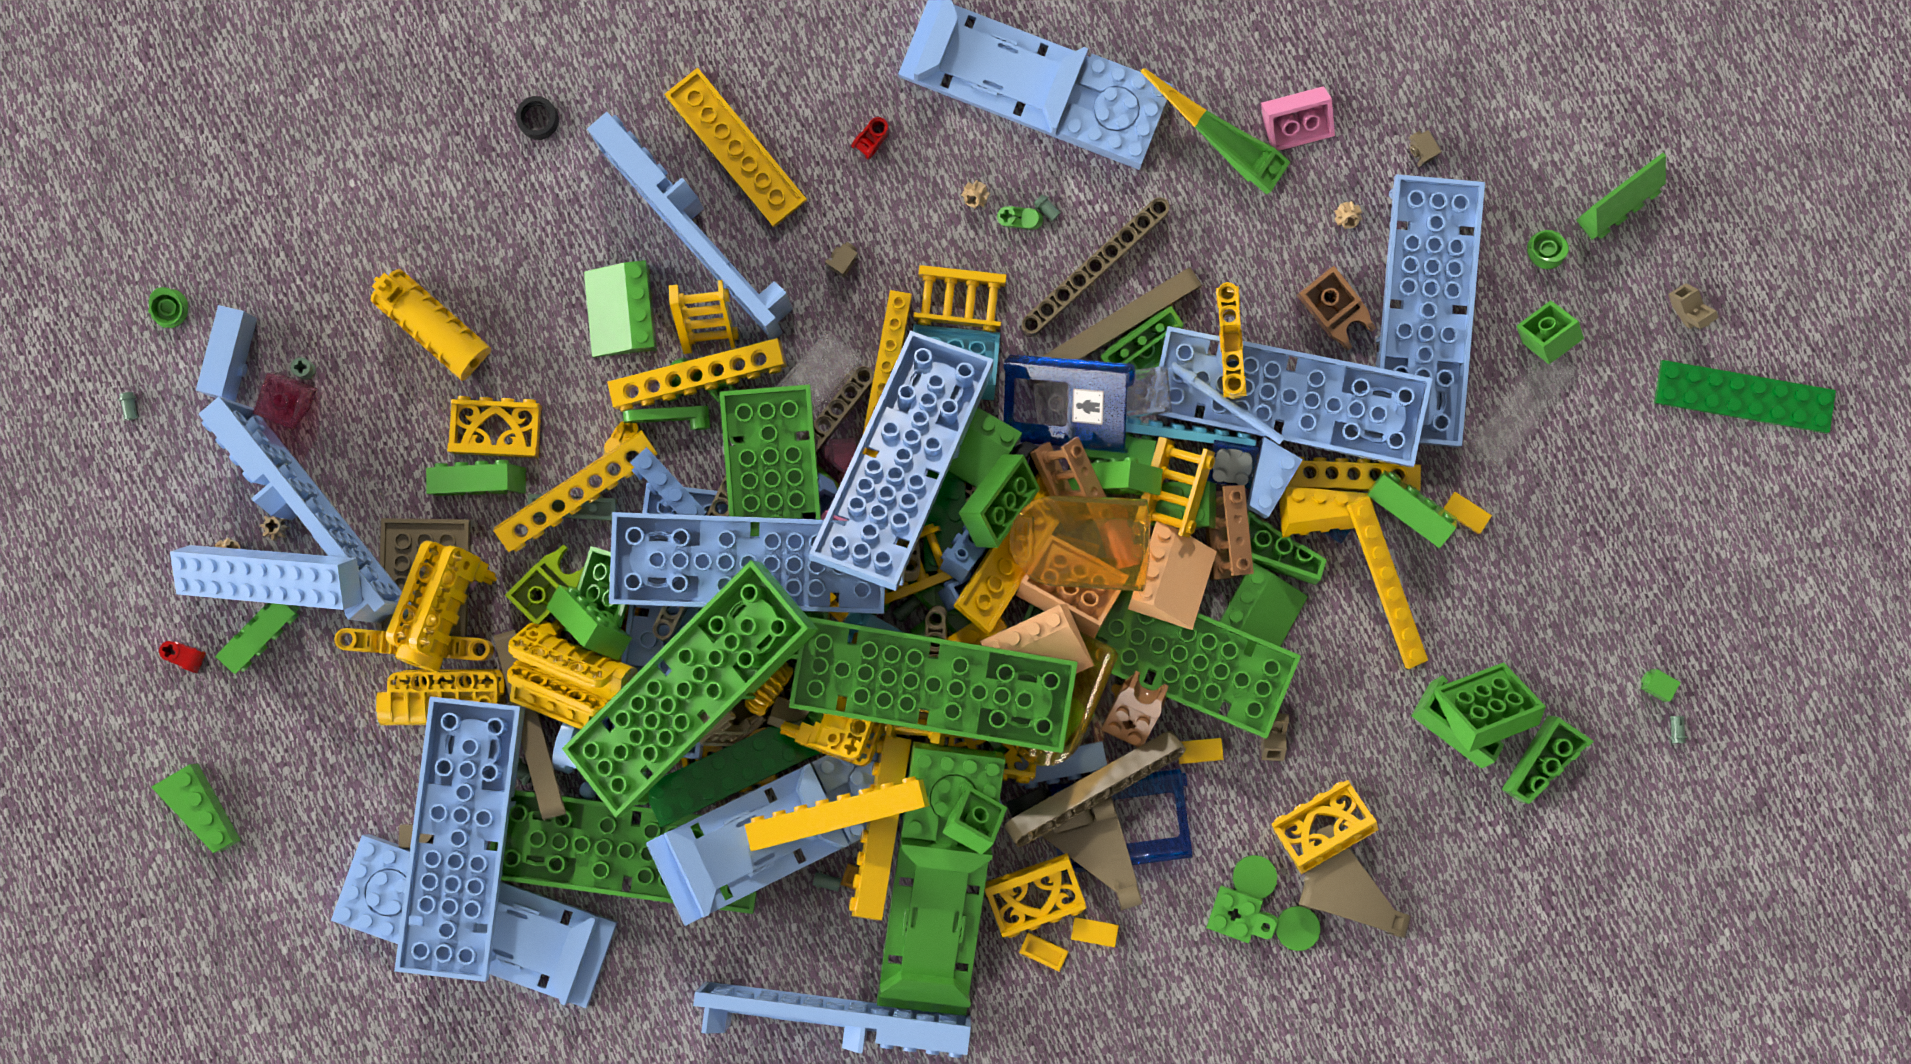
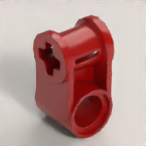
M881 117L873 118L854 139L851 147L853 149L857 148L865 155L867 160H870L889 135L887 121ZM876 125H883L885 127L882 133H875L873 129Z
M166 641L159 647V655L162 659L193 673H198L206 656V652L198 651L194 647L186 646L179 642ZM169 648H173L175 651L174 655L169 652Z

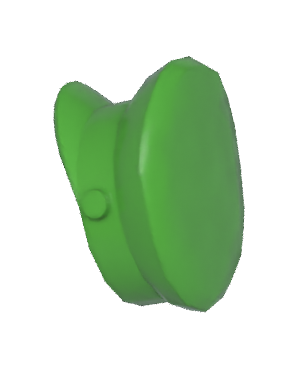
M1543 230L1530 238L1527 244V252L1529 258L1538 267L1553 269L1563 262L1569 252V245L1559 232Z
M160 287L155 289L149 297L148 312L158 325L164 328H174L186 319L188 302L185 296L178 290Z

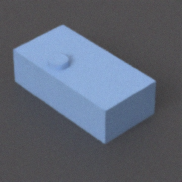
M218 305L196 391L210 397H222L234 402L236 401L241 378L247 373V364L245 363L257 318L245 311Z

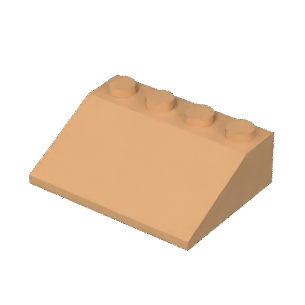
M1156 522L1128 609L1192 630L1217 551L1192 536L1187 538L1178 535L1180 530L1178 528Z
M1051 534L1021 581L1016 596L1043 611L1067 603L1078 630L1095 639L1129 576Z
M1067 603L1060 604L980 641L982 646L1078 662L1076 674L1094 666Z

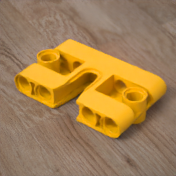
M1226 282L1220 285L1219 288H1216L1220 322V351L1223 364L1224 398L1228 397L1236 400L1242 396H1247L1239 310L1240 296L1239 286ZM1227 317L1235 318L1233 322H1226L1224 319ZM1230 361L1238 362V366L1230 368L1227 364Z

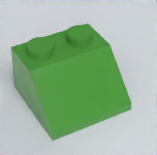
M967 786L950 813L943 833L982 855L994 844L1007 807L976 789Z

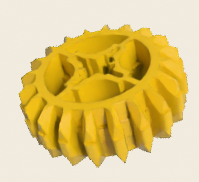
M785 662L753 693L756 696L753 700H745V707L759 717L764 715L793 675V668Z

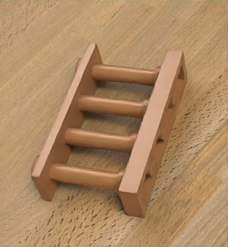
M1075 437L1061 447L1062 450L1054 451L1050 442L1032 451L1030 455L1066 531L1074 530L1085 522L1086 518L1094 517L1097 526L1100 527L1115 516L1079 437ZM1066 458L1071 470L1063 471L1058 459ZM1075 478L1080 489L1072 490L1067 479ZM1085 498L1089 509L1081 510L1077 499Z
M1245 485L1223 486V491H1216V528H1205L1207 546L1217 551L1210 572V580L1231 579L1236 575L1254 574Z

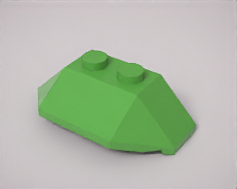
M1172 306L1147 319L1112 344L1100 357L1112 375L1142 380L1159 368L1167 326L1183 329L1184 324Z

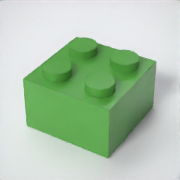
M1551 300L1516 326L1522 343L1548 364H1551L1584 339L1579 321Z

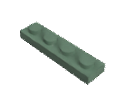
M528 494L527 505H529L542 495ZM598 498L591 503L586 501L580 505L582 507L581 510L573 515L568 513L562 518L612 521V512H616L617 499ZM555 500L552 503V507L555 510H561L565 506L562 500ZM537 512L533 517H546V515L542 512Z

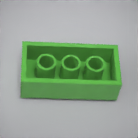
M1002 454L960 510L959 515L976 547L998 548L1040 490L1024 455Z

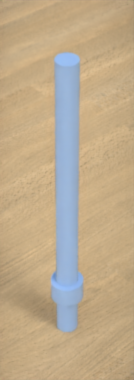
M1175 362L1169 368V370L1183 378V382L1187 385H1193L1278 444H1281L1285 438L1228 398H1224V395L1197 378V374L1191 370L1188 372Z

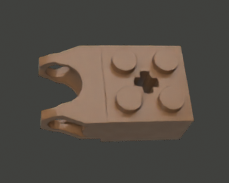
M1335 266L1330 267L1296 295L1329 337L1341 343L1347 351L1352 348L1346 333L1347 326L1351 322L1360 323L1370 332L1376 329L1370 319L1368 309ZM1325 293L1332 294V303L1324 300Z
M1135 671L1133 675L1127 678L1121 686L1101 728L1102 731L1136 747L1144 745L1164 707L1166 692L1169 687L1163 684L1156 690L1145 689L1139 682L1140 672Z

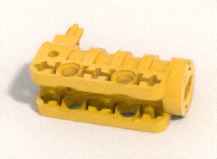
M428 540L421 543L386 632L387 642L398 647L396 659L427 671L439 672L443 662L442 652L445 646H449L452 639L449 636L452 626H456L460 618L457 613L460 606L465 605L468 597L465 594L468 585L473 584V581L492 585V582L497 580L495 577L496 573L488 570L489 564L460 547L443 546ZM424 566L425 573L420 578L419 571ZM405 609H408V617L404 620L403 612Z

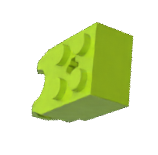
M564 544L557 551L544 556L505 594L525 616L538 625L552 615L546 607L558 586L562 585L567 588L573 586L577 588L583 568L573 574H564L560 569V561L568 550ZM536 590L538 592L542 590L541 596L543 598L541 600L537 599L534 601L535 595L533 593Z

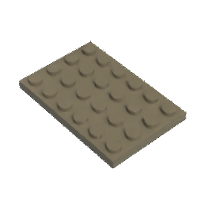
M381 518L379 563L402 591L418 549L424 541L437 542L443 546L460 547L470 552L471 520ZM424 566L419 571L420 578L425 573ZM469 585L465 593L466 595H468ZM468 597L465 605H461L457 615L460 618L457 625L452 626L449 636L467 637ZM391 614L381 623H377V630L387 631L393 615Z

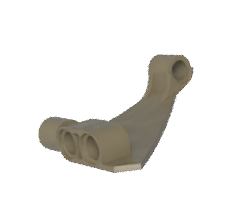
M1112 797L1107 798L1042 835L1043 838L1063 853H1068L1071 859L1115 891L1121 911L1143 904Z
M1328 825L1317 830V834L1325 835L1330 839L1334 836V828ZM1315 839L1314 846H1318L1322 841ZM1349 848L1306 872L1305 883L1299 901L1300 906L1324 911L1378 928L1397 937L1406 938L1411 916L1394 910Z

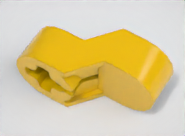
M620 422L611 437L606 441L604 454L638 433L637 423Z

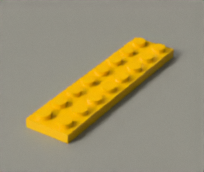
M698 67L664 94L773 228L807 201L806 197Z
M1039 472L1035 479L1040 490L1000 546L988 550L953 605L985 634L992 631L1019 588L1024 576L1061 520Z

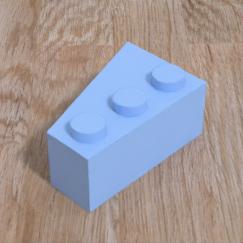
M1263 437L1260 441L1247 508L1266 519L1270 516L1303 459Z

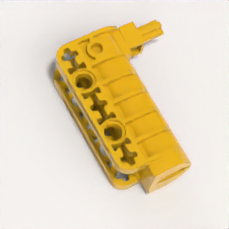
M396 269L389 276L383 273L380 278L375 277L374 280L376 282L372 285L375 291L371 295V302L436 357L439 362L444 364L461 381L466 380L491 353V347L403 270Z
M558 619L553 623L544 620L539 625L529 623L509 640L508 651L517 659L507 671V681L510 684L591 717H594L638 673L637 668L622 662L619 663L610 657H604L597 652L584 649L580 645H574L565 639H560L561 632L565 627Z
M857 632L854 633L851 643L856 644ZM838 696L836 710L845 711L847 697ZM824 714L821 723L815 722L814 726L803 722L799 726L784 721L780 727V734L795 738V742L828 756L858 766H867L872 761L885 724ZM872 729H874V737L871 740H868ZM864 752L867 755L866 759L862 758L859 761V757Z
M408 669L395 672L388 678L387 690L377 692L376 712L380 725H426L430 697L506 705V682L503 671L500 669H440L438 673L424 669ZM430 675H433V680H435L433 685H431L432 680ZM475 675H478V679H477V680H479V682H478L477 684H476L477 681H476ZM462 676H463V679H462V680H463L464 686H461V682H462V681H460V678H461ZM468 676H469V677L471 678V680H472L471 685H470V684L468 683V681H467V677H468ZM410 677L409 684H406V682H402V680H409ZM423 677L426 678L427 684L424 683ZM442 677H444L446 680H453V677H455V682H453V684H450L449 681H442L441 684H439L440 679ZM486 677L493 679V681H485V683H483Z

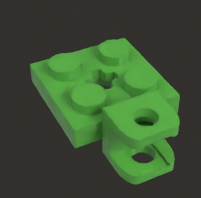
M1221 885L1206 928L1249 944L1252 935L1271 939L1279 920L1275 915L1261 910L1264 900ZM1237 908L1241 918L1231 919L1229 911ZM1264 923H1268L1270 929L1265 928Z

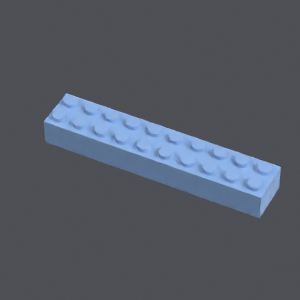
M189 545L170 551L176 594L340 610L362 603L357 558Z

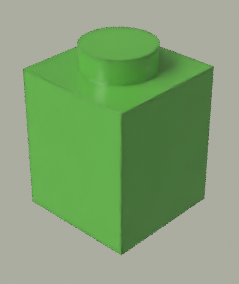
M1651 669L1650 672L1647 671L1642 677L1641 683L1643 685L1641 689L1663 702H1670L1681 682L1658 669Z

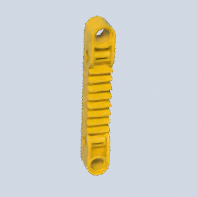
M342 628L334 637L336 646L342 650L396 654L398 651V647L387 642V631ZM347 634H351L353 640L352 643L347 646L344 642V638ZM450 636L452 638L448 647H444L441 655L442 658L487 661L493 656L494 646L486 639ZM479 644H483L486 649L482 656H479L476 652Z

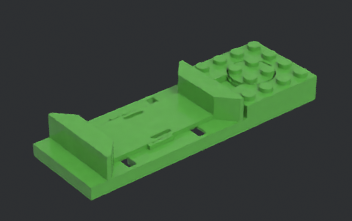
M811 385L721 391L720 405L729 516L803 519V513L816 512V520H822ZM809 431L810 440L797 441L796 432ZM743 436L744 445L730 446L729 437ZM751 522L750 536H759L760 522ZM803 611L808 617L830 620V612ZM798 651L795 654H793L788 660L797 659Z
M750 560L562 750L615 818L623 817L634 805H646L649 802V790L742 699L753 700L756 697L753 693L818 631V628L764 564ZM663 660L672 670L667 676L658 667ZM705 712L710 717L706 723L700 718ZM607 716L615 725L611 732L602 723ZM648 768L653 773L650 778L645 772Z
M1127 583L1095 639L1079 631L1094 666L1092 667L1124 680L1133 675L1135 671L1140 672L1139 682L1145 689L1156 690L1163 684L1169 686L1166 692L1167 698L1264 739L1268 738L1301 658L1299 654L1200 613L1197 614L1194 627L1190 630L1129 610L1128 607L1135 587ZM1030 604L1023 621L1045 611ZM1248 640L1257 643L1252 656L1243 653ZM1148 670L1157 673L1152 686L1144 683ZM1223 702L1231 704L1227 717L1218 714Z
M808 617L818 628V631L798 651L789 708L1063 753L1078 662ZM849 629L858 630L856 644L847 642ZM931 642L940 643L938 657L929 656ZM838 696L847 697L845 711L836 710ZM920 710L929 711L927 725L918 724Z
M913 741L908 777L915 776L916 780L923 779L929 806L903 813L877 1006L966 1016L967 1007L971 1005L969 991L988 862L992 860L993 854L990 847L981 855L945 835L943 830L950 813L967 786L999 802L1005 766L1003 752L947 745L938 746ZM900 877L914 878L913 886L899 885ZM967 885L979 886L978 894L966 893ZM889 955L903 956L902 964L888 963ZM955 963L967 964V970H955Z
M515 789L514 797H511V800L516 801V803L509 812L501 880L673 903L646 842L702 816L701 814L692 813L660 828L652 809L649 807L633 806L623 817L615 818L602 800L561 795L566 814L543 820L535 791ZM633 811L642 812L640 825L631 824ZM699 823L690 826L696 839L704 836ZM491 841L490 850L497 851L498 842ZM624 877H632L630 891H622ZM727 884L719 888L725 900L733 897ZM757 891L719 910L754 914Z

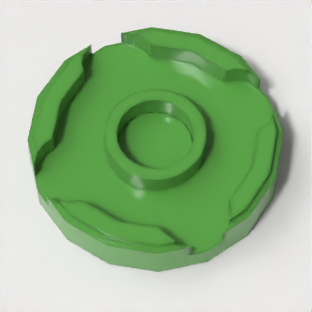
M1250 855L1237 862L1233 870L1232 880L1237 891L1263 899L1273 892L1277 884V873L1275 867L1268 859L1258 855Z
M1302 906L1289 907L1283 910L1277 917L1279 921L1276 927V935L1280 943L1288 949L1295 951L1307 950L1318 940L1320 923L1316 915L1308 908Z

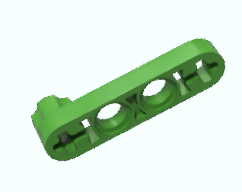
M708 406L623 411L624 423L690 420L691 430L710 429Z

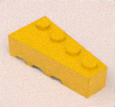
M1287 486L1279 500L1282 538L1298 533L1300 535H1307L1313 531H1320L1322 533L1329 532L1330 529L1335 528L1340 530L1355 528L1347 505L1363 497H1369L1368 493Z

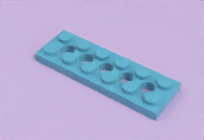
M1127 417V420L1121 421V430L1123 432L1255 449L1256 440L1251 437V434L1236 431V434L1233 435L1229 434V431L1226 429L1214 428V432L1207 431V428L1192 425V429L1185 428L1184 424L1171 422L1170 426H1165L1162 421L1150 419L1148 423H1142L1140 418Z

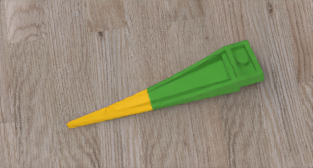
M1146 68L1141 70V73L1248 182L1252 181L1266 195L1273 190L1290 163L1287 158L1276 148L1245 133L1196 104Z

